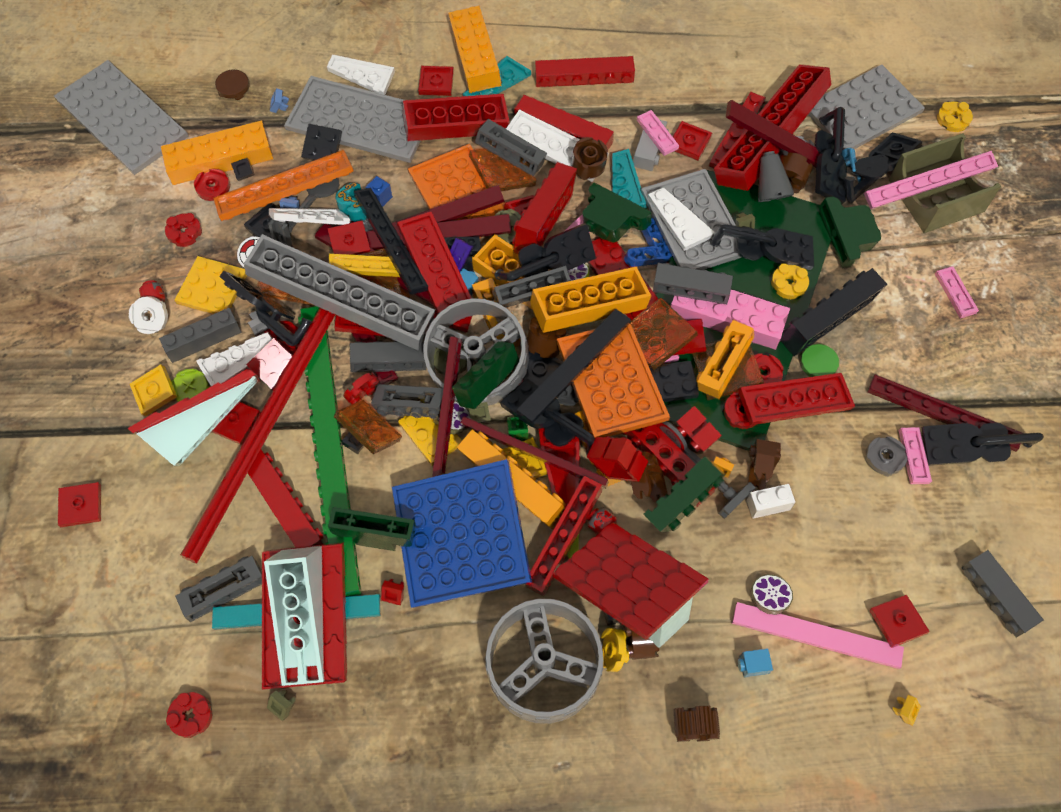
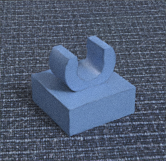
M276 88L270 102L271 112L276 113L278 109L282 111L287 110L288 105L286 104L289 98L282 96L283 90Z
M290 196L279 201L280 208H299L297 197Z

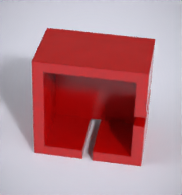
M694 406L676 422L678 425L677 430L684 438L688 436L692 440L690 445L697 452L700 450L705 452L722 435L710 422L707 423L705 421L706 418Z
M596 437L587 455V458L608 479L639 482L648 463V460L642 455L643 453L635 448L631 440L625 437Z

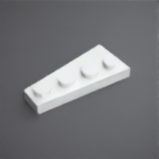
M332 55L327 65L329 72L383 95L386 94L395 73L394 67Z
M664 187L648 194V200L683 251L711 239L715 234L710 227Z
M269 208V216L273 220L282 223L286 221L340 225L350 223V218L339 209Z
M267 332L245 341L244 344L229 347V350L221 353L216 352L211 354V357L196 360L211 386L218 382L222 384L242 371L250 369L246 364L272 340V337Z

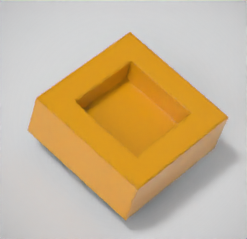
M716 456L714 463L726 474L724 477L729 478L734 464L726 458Z

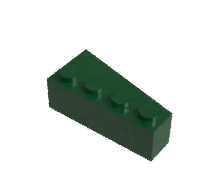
M704 456L685 474V481L680 480L671 487L670 491L672 493L670 495L667 494L661 497L656 502L657 507L653 511L648 509L643 515L660 532H669L671 530L674 532L682 524L680 521L685 516L689 517L696 510L694 506L699 501L703 503L710 496L708 492L713 487L715 489L724 482L723 477L726 474L709 457Z

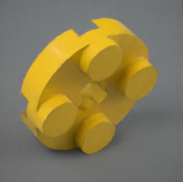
M944 102L937 113L938 123L941 126L947 127L946 130L950 132L964 131L973 120L972 111L966 102Z
M781 264L772 276V288L774 287L777 291L776 293L782 298L796 299L797 296L805 294L809 286L808 272L806 269L796 265ZM786 279H791L794 282L792 284H788V281Z
M607 628L601 635V639H604L602 645L603 668H607V672H618L623 664L629 661V651L626 650V632L622 629Z

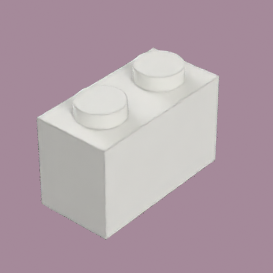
M785 484L750 492L746 502L752 519L789 511L795 504V499L790 485Z

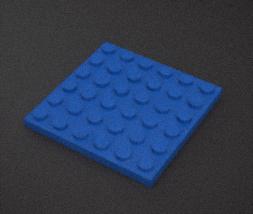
M506 459L392 487L396 517L413 519L416 523L412 546H401L411 608L532 582L509 460Z

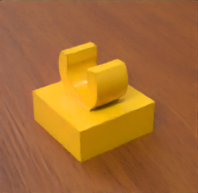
M910 695L907 696L906 700L903 697H897L898 703L903 704V707L901 709L893 707V712L901 716L904 723L913 726L921 708L917 698Z

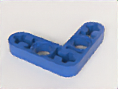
M651 218V225L646 230H642L649 247L631 248L624 256L625 263L631 267L656 265L658 263L664 264L672 256L655 220ZM653 238L658 239L660 243L655 242ZM645 253L649 254L652 257V259L647 258L645 256Z

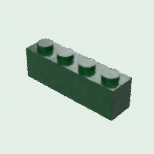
M502 341L495 343L452 387L460 407L476 409L518 365L519 358L513 343Z

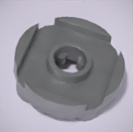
M878 437L867 447L865 461L874 471L889 477L901 471L907 462L906 449L899 440L893 437ZM888 452L890 459H885L882 453Z

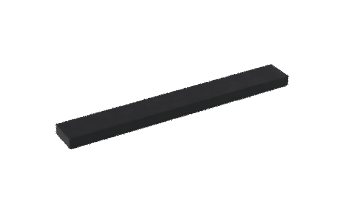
M367 188L354 191L355 199L410 295L428 291V284L372 189Z
M615 309L517 409V414L533 424L630 324L631 319Z

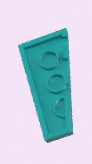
M506 56L497 64L502 86L469 93V90L463 93V96L499 94L532 75L531 70Z
M626 149L612 153L613 192L643 208H647L646 201L641 193V185L630 150Z

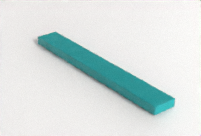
M380 595L346 597V619L381 616ZM262 604L213 607L212 629L214 630L262 626Z

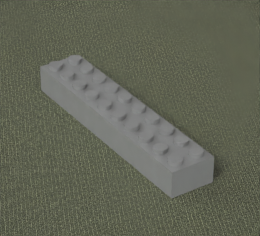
M263 234L244 262L247 276L416 350H419L426 332L434 320V309Z

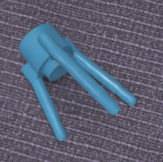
M846 148L842 150L841 155L845 160L846 166H851L852 171L855 172V162H857L855 150ZM856 175L859 183L861 181V176Z

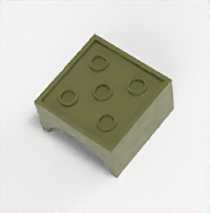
M962 133L901 154L889 179L890 183L964 160V141L966 136ZM972 176L901 200L923 233H927L985 212L1001 188V185L995 183L994 186L987 187Z

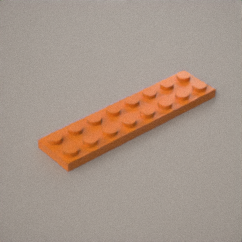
M341 150L213 199L220 220H230L234 216L248 213L253 209L264 207L274 201H280L282 198L290 195H297L301 191L313 189L317 185L331 182L333 179L341 176H347L354 171L345 151Z

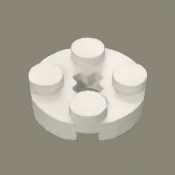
M151 296L137 299L129 309L130 322L138 328L139 332L144 334H152L164 329L168 320L165 303ZM148 311L152 314L150 320L145 316V313Z

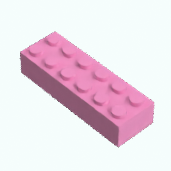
M731 290L727 305L674 296L669 316L685 321L702 319L703 327L722 333L726 326H730L732 321L735 320L754 328L753 343L776 350L790 308Z

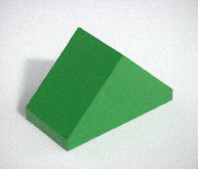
M516 416L507 417L508 435L520 441L527 440L528 425Z

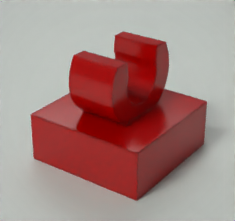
M394 579L384 580L381 590V601L401 606L404 596V582L401 581L398 584L393 582Z

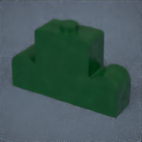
M333 507L328 528L334 535L352 537L356 545L395 551L396 545L403 547L412 546L416 523L413 519Z

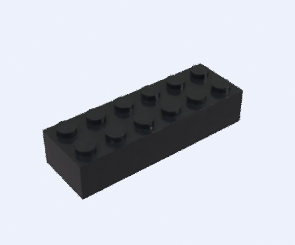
M873 268L867 272L862 271L856 276V280L846 282L842 286L843 289L833 291L829 295L830 298L821 299L816 304L817 307L814 309L812 307L808 308L803 313L804 316L801 318L795 317L789 323L790 326L783 331L784 335L780 341L795 357L873 302L888 284Z

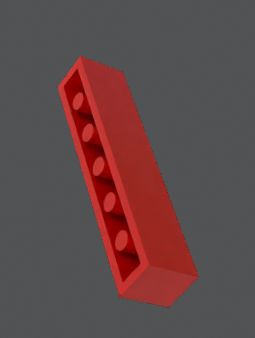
M633 56L536 60V87L634 83Z
M523 95L514 109L515 115L521 110L578 139L592 137L596 141L599 139L606 145L608 150L613 143L614 131L538 101L533 97Z
M260 450L248 471V475L295 547L323 545L321 541L324 538L318 528L313 529L311 526L313 520L308 512L303 514L300 508L304 506L298 497L293 498L290 494L293 490L289 483L282 482L280 478L283 477V474L278 467L273 468L271 463L274 461L269 453H263Z
M583 476L530 571L532 582L525 584L527 588L543 597L545 596L554 580L552 573L565 560L602 493V484Z

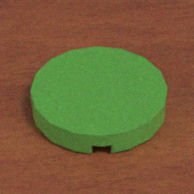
M815 344L809 346L803 352L801 367L809 377L835 374L839 367V358L832 348L822 344Z

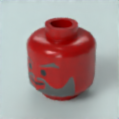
M155 280L146 281L139 288L140 298L151 296L163 302L166 300L163 285Z
M606 508L594 509L587 518L589 521L588 527L597 535L605 526L610 523H617L616 516Z

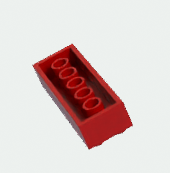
M504 94L403 100V119L407 141L477 136L478 130L488 119L505 129L510 122Z
M557 162L555 167L550 169L548 177L544 178L541 188L537 189L534 199L529 201L527 210H523L520 221L517 220L515 223L514 231H516V234L512 241L514 245L513 253L519 254L521 248L533 243L542 247L573 196L577 168Z

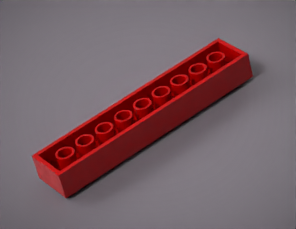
M799 64L758 115L793 134L832 85L830 68ZM746 129L715 166L714 171L717 184L748 191L759 178L760 158L764 156V153L774 151L777 154L781 148Z

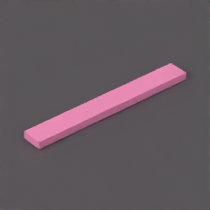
M992 151L866 191L864 195L871 210L996 169L998 165Z
M739 602L735 605L732 624L900 669L902 666L904 651L902 646L891 648L889 643L783 614H767L757 607Z

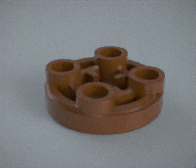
M232 69L222 72L217 77L215 86L220 97L241 100L249 89V80L244 72Z

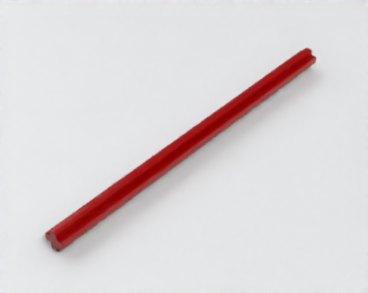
M319 308L313 322L310 324L180 554L182 558L195 564L198 563L336 314Z

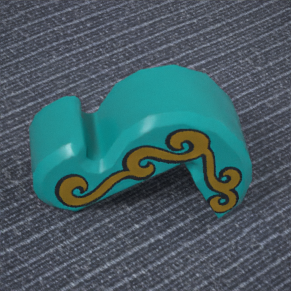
M349 183L343 186L336 193L335 197L338 209L345 215H349L350 220L353 222L366 219L365 214L354 197V191L362 190L358 183Z

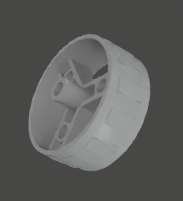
M467 299L449 305L431 322L423 344L424 360L427 371L437 387L444 388V384L437 378L434 368L435 349L437 347L448 352L449 344L447 343L450 337L462 339L465 352L461 350L460 358L467 361V372L498 341L513 343L519 338L521 339L522 351L515 371L507 381L495 388L481 403L487 402L488 406L496 404L522 383L529 362L528 343L520 323L507 308L497 302L486 299ZM473 315H490L503 320L480 337H467L448 328L456 321ZM500 334L505 335L501 340L496 339ZM493 341L494 344L486 350L484 345Z
M554 599L526 601L509 610L493 628L488 640L485 656L487 676L491 689L498 701L517 717L533 723L543 724L564 721L576 715L584 708L596 693L604 663L602 644L597 630L591 621L577 608ZM546 614L563 617L579 627L591 642L596 664L555 651ZM524 618L532 656L498 686L492 670L494 650L505 631L514 623ZM539 625L543 628V631L535 633L532 631V628ZM535 641H546V643L539 644L535 648ZM555 660L567 664L566 671L556 670ZM534 665L536 676L529 678L525 672ZM578 667L582 673L574 676L570 673V669ZM547 677H553L588 689L585 695L574 704L552 712H536L516 704L540 681ZM517 679H523L526 685L518 688L514 685V682Z

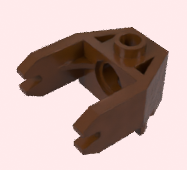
M756 439L754 445L750 446L749 457H751L748 483L751 482L755 487H758V491L765 489L766 482L773 476V471L781 458V443Z
M644 451L642 455L648 460V463L640 481H631L632 490L638 499H643V492L645 497H650L656 503L659 500V495L661 498L667 495L668 492L656 456Z

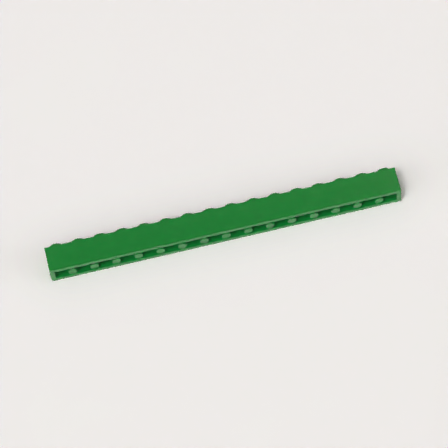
M320 307L300 309L301 316L298 317L299 326L303 321L302 318L313 321ZM327 329L304 372L309 379L306 382V389L311 398H308V406L310 410L312 409L313 415H310V423L315 430L312 433L313 444H316L317 450H314L315 461L319 464V468H316L317 479L321 480V486H318L319 497L323 498V505H320L322 517L325 516V523L322 524L324 536L327 535L328 540L325 544L344 542L345 596L351 597L362 595L356 544L352 537L334 535L328 528L333 507L351 510Z

